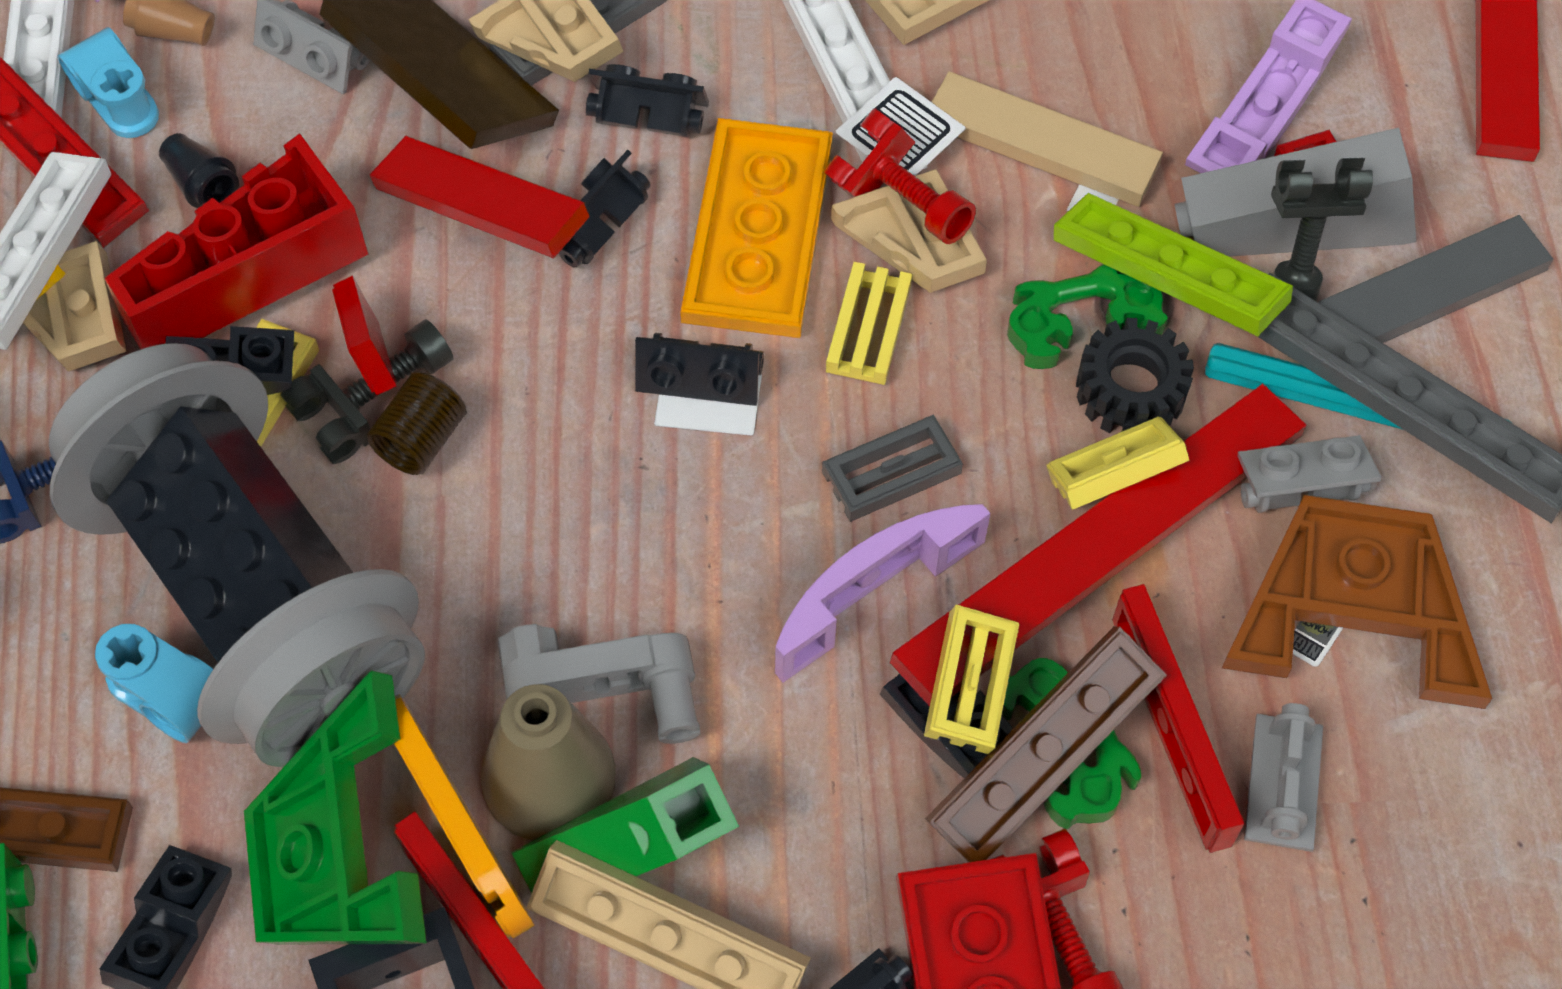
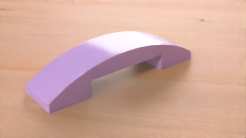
M1296 0L1273 33L1270 47L1221 118L1215 117L1186 158L1185 165L1199 173H1205L1265 159L1311 93L1348 30L1352 18L1316 0Z
M983 504L944 508L917 515L874 534L839 558L805 592L782 629L775 648V674L782 683L835 647L837 622L835 616L916 560L920 559L936 577L985 543L990 512Z

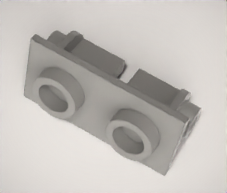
M257 0L253 45L341 94L347 92L349 71L354 68L363 70L370 61L334 28L330 30L325 29V22L299 9L295 2L291 0L283 2L279 0Z
M1360 435L1238 452V459L1249 483H1242L1241 485L1242 503L1245 508L1255 507L1258 513L1267 512L1269 509L1298 506L1301 500V493L1308 491L1309 496L1335 500H1357L1362 492L1370 491L1372 482H1380L1382 477Z
M1297 703L1285 704L1282 706V713L1275 717L1256 714L1244 836L1246 841L1309 852L1314 850L1323 725L1315 724L1314 719L1309 717V708L1305 705Z

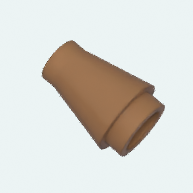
M126 0L123 11V24L135 29L137 36L193 42L205 46L209 41L215 20L214 13L202 10L187 0Z

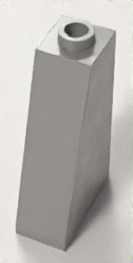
M1390 129L1183 177L1181 180L1186 201L1174 204L1180 234L1185 237L1193 236L1194 241L1229 257L1292 252L1301 218H1282L1271 197L1272 188L1276 186L1275 177L1279 162L1283 160H1306L1302 172H1312L1313 184L1335 183L1336 166L1340 159L1365 158L1361 170H1372L1373 185L1369 197L1364 201L1366 204L1364 215L1327 217L1318 250L1416 242L1413 181L1400 129Z

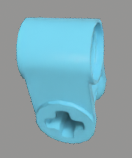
M106 27L57 55L62 69L79 95L85 101H89L111 131L117 136L135 138L147 134L155 127L159 120V110L154 99L145 89L146 80L143 73L111 28Z
M136 624L115 626L101 636L96 645L95 659L100 671L106 676L105 680L110 693L118 701L146 717L168 736L179 742L188 743L201 727L197 713L198 701L213 668L193 655L181 652L149 632L146 628Z

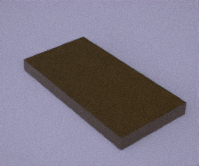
M323 0L319 15L469 149L554 126L559 109L433 0Z

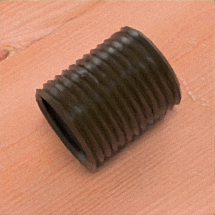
M422 372L411 373L367 433L369 445L379 457L392 467L411 475L424 474L442 449L441 447L444 446L455 428L467 414L465 403L460 395L442 380Z

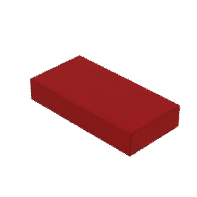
M352 275L333 284L334 289L332 291L347 349L371 392L379 395L397 387L379 322L355 278Z

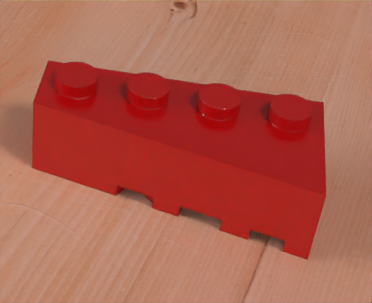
M300 133L283 145L286 154L269 167L260 162L242 175L244 185L220 203L211 198L194 211L196 217L193 223L180 233L175 234L167 231L104 278L125 326L140 349L166 344V336L204 338L369 255L354 205Z

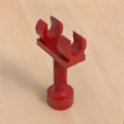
M873 108L860 126L868 131L867 134L876 140L878 144L857 170L840 156L836 155L823 173L852 197L877 190L885 183L926 214L924 226L927 231L945 244L955 243L970 229L976 215L975 205L954 190L946 191L940 195L899 165L916 142L903 128Z
M1066 829L1043 837L1044 845L1039 846L1044 863L1051 875L1041 878L1051 938L1054 941V946L1057 947V952L1060 953L1064 965L1067 966V971L1070 972V977L1074 978L1072 980L1073 988L1071 989H1124L1115 971L1101 972L1098 968H1095L1096 965L1092 961L1093 959L1089 955L1088 949H1085V943H1082L1083 940L1079 936L1080 934L1076 930L1070 914L1066 912L1067 909L1063 906V901L1060 900L1061 897L1084 888L1090 874L1085 861L1081 859L1075 841ZM1002 854L992 859L1004 858L1005 856Z

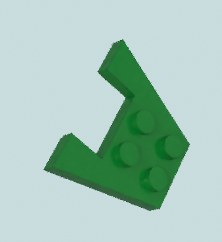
M371 670L244 810L256 942L275 945L427 943L418 874L397 871L369 886L367 879L354 765L401 740L392 675Z

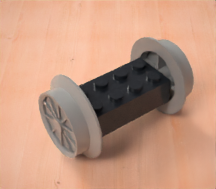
M162 344L135 351L110 363L91 376L68 398L58 412L49 435V450L56 463L50 482L51 503L61 520L77 531L98 535L128 532L218 662L208 677L199 697L197 713L200 725L213 739L229 744L249 743L263 763L270 766L284 767L371 670L392 675L395 696L400 694L404 698L416 682L425 660L424 647L411 630L418 612V593L409 579L401 573L384 569L353 573L257 442L267 418L268 397L262 382L252 371L236 363L212 361L204 351L187 344Z

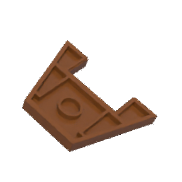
M1304 495L1222 668L1287 678L1292 670L1295 620L1420 639L1419 699L1486 709L1493 698L1433 515Z

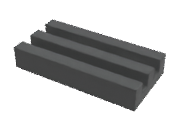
M933 414L823 461L822 474L827 482L831 481L835 497L838 502H843L845 506L844 512L848 520L852 522L960 475L963 463ZM929 438L933 441L931 445L905 456H896L882 462L881 466L849 480L845 476V474Z

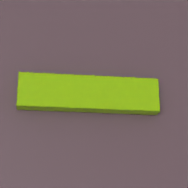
M1087 193L1054 224L1053 241L1257 337L1292 300L1293 285L1090 193Z

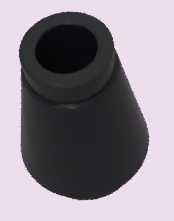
M181 133L170 135L162 142L159 148V157L191 206L199 208L211 198L220 203L239 189L236 169L230 160Z

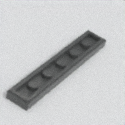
M1271 273L1268 274V275H1271V276H1273V277L1279 279L1278 277L1274 276V275L1271 274ZM1294 287L1291 302L1258 336L1266 343L1551 524L1562 511V454Z

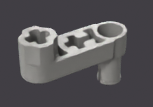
M530 624L515 627L498 639L506 700L516 690L533 684L551 686L560 691L571 703L651 690L660 742L667 744L682 743L700 735V725L697 722L690 685L695 678L689 640L687 636L681 633L642 635L559 650L557 633L554 628Z

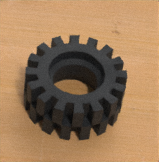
M1126 318L1124 330L1120 329L1115 320L1106 324L1104 334L1097 330L1091 336L1089 345H1085L1076 380V387L1079 388L1077 393L1079 405L1087 404L1085 415L1091 422L1101 415L1103 420L1100 429L1110 433L1114 424L1122 426L1121 432L1158 416L1162 417L1169 426H1171L1173 418L1176 420L1179 418L1193 380L1191 376L1194 365L1193 359L1186 360L1189 349L1185 342L1173 347L1177 334L1168 328L1161 336L1156 333L1158 322L1148 320L1146 329H1138L1137 318ZM1120 365L1140 366L1156 377L1157 386L1147 392L1130 391L1122 388L1112 379L1111 371Z

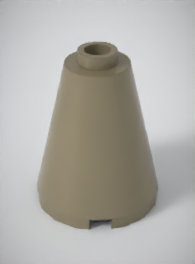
M543 684L524 686L508 697L501 710L482 763V792L493 817L512 834L533 841L611 800L615 790L616 773L614 757L603 735L560 691Z

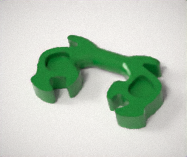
M1104 264L1088 274L1056 282L1045 280L1026 281L1015 286L1012 303L1018 306L1010 314L1007 336L1013 346L1024 356L1025 366L1032 369L1053 368L1059 362L1061 349L1051 344L1057 342L1062 348L1069 349L1073 335V327L1066 314L1052 313L1059 305L1095 296L1108 299L1111 302L1108 304L1105 316L1106 324L1116 320L1122 330L1126 318H1137L1138 329H1146L1148 320L1158 322L1156 333L1162 335L1168 320L1167 315L1162 311V291Z
M1037 658L1030 661L1015 675L1009 676L1002 710L1003 717L1006 720H1011L1014 708L1017 705H1021L1030 712L1068 672L1061 665L1048 658ZM1115 730L1094 749L1096 752V766L1089 767L1083 761L1062 782L1067 786V795H1062L1054 790L1044 801L1043 804L1046 812L1058 826L1069 829L1076 823H1103L1115 814L1120 802L1122 792L1121 777L1125 779L1130 789L1135 790L1138 787L1142 774L1140 765L1131 751L1120 742Z

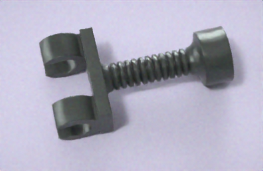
M1365 158L1340 159L1336 166L1335 183L1313 184L1312 172H1302L1306 160H1283L1278 164L1275 177L1276 186L1272 188L1271 197L1282 218H1301L1291 259L1279 263L1275 268L1274 276L1293 285L1295 289L1316 302L1320 293L1323 275L1318 267L1314 266L1326 218L1330 216L1364 215L1366 204L1364 201L1369 197L1373 185L1372 170H1361Z
M427 319L404 333L407 341L404 351L401 350L399 355L395 354L394 358H389L397 383L400 381V378L404 379L405 375H410V371H416L415 368H425L432 374L454 360L447 342L437 328ZM318 364L310 369L311 374L294 379L291 389L283 391L281 397L287 403L285 405L297 421H305L314 417L323 409L327 402L332 406L340 418L328 422L319 430L315 438L322 445L319 448L332 464H337L353 456L362 444L364 446L369 444L367 433L370 431V426L358 409L359 406H364L365 403L370 402V399L373 400L375 396L379 395L371 392L364 378H359L358 382H353V386H347L348 389H340L323 367Z

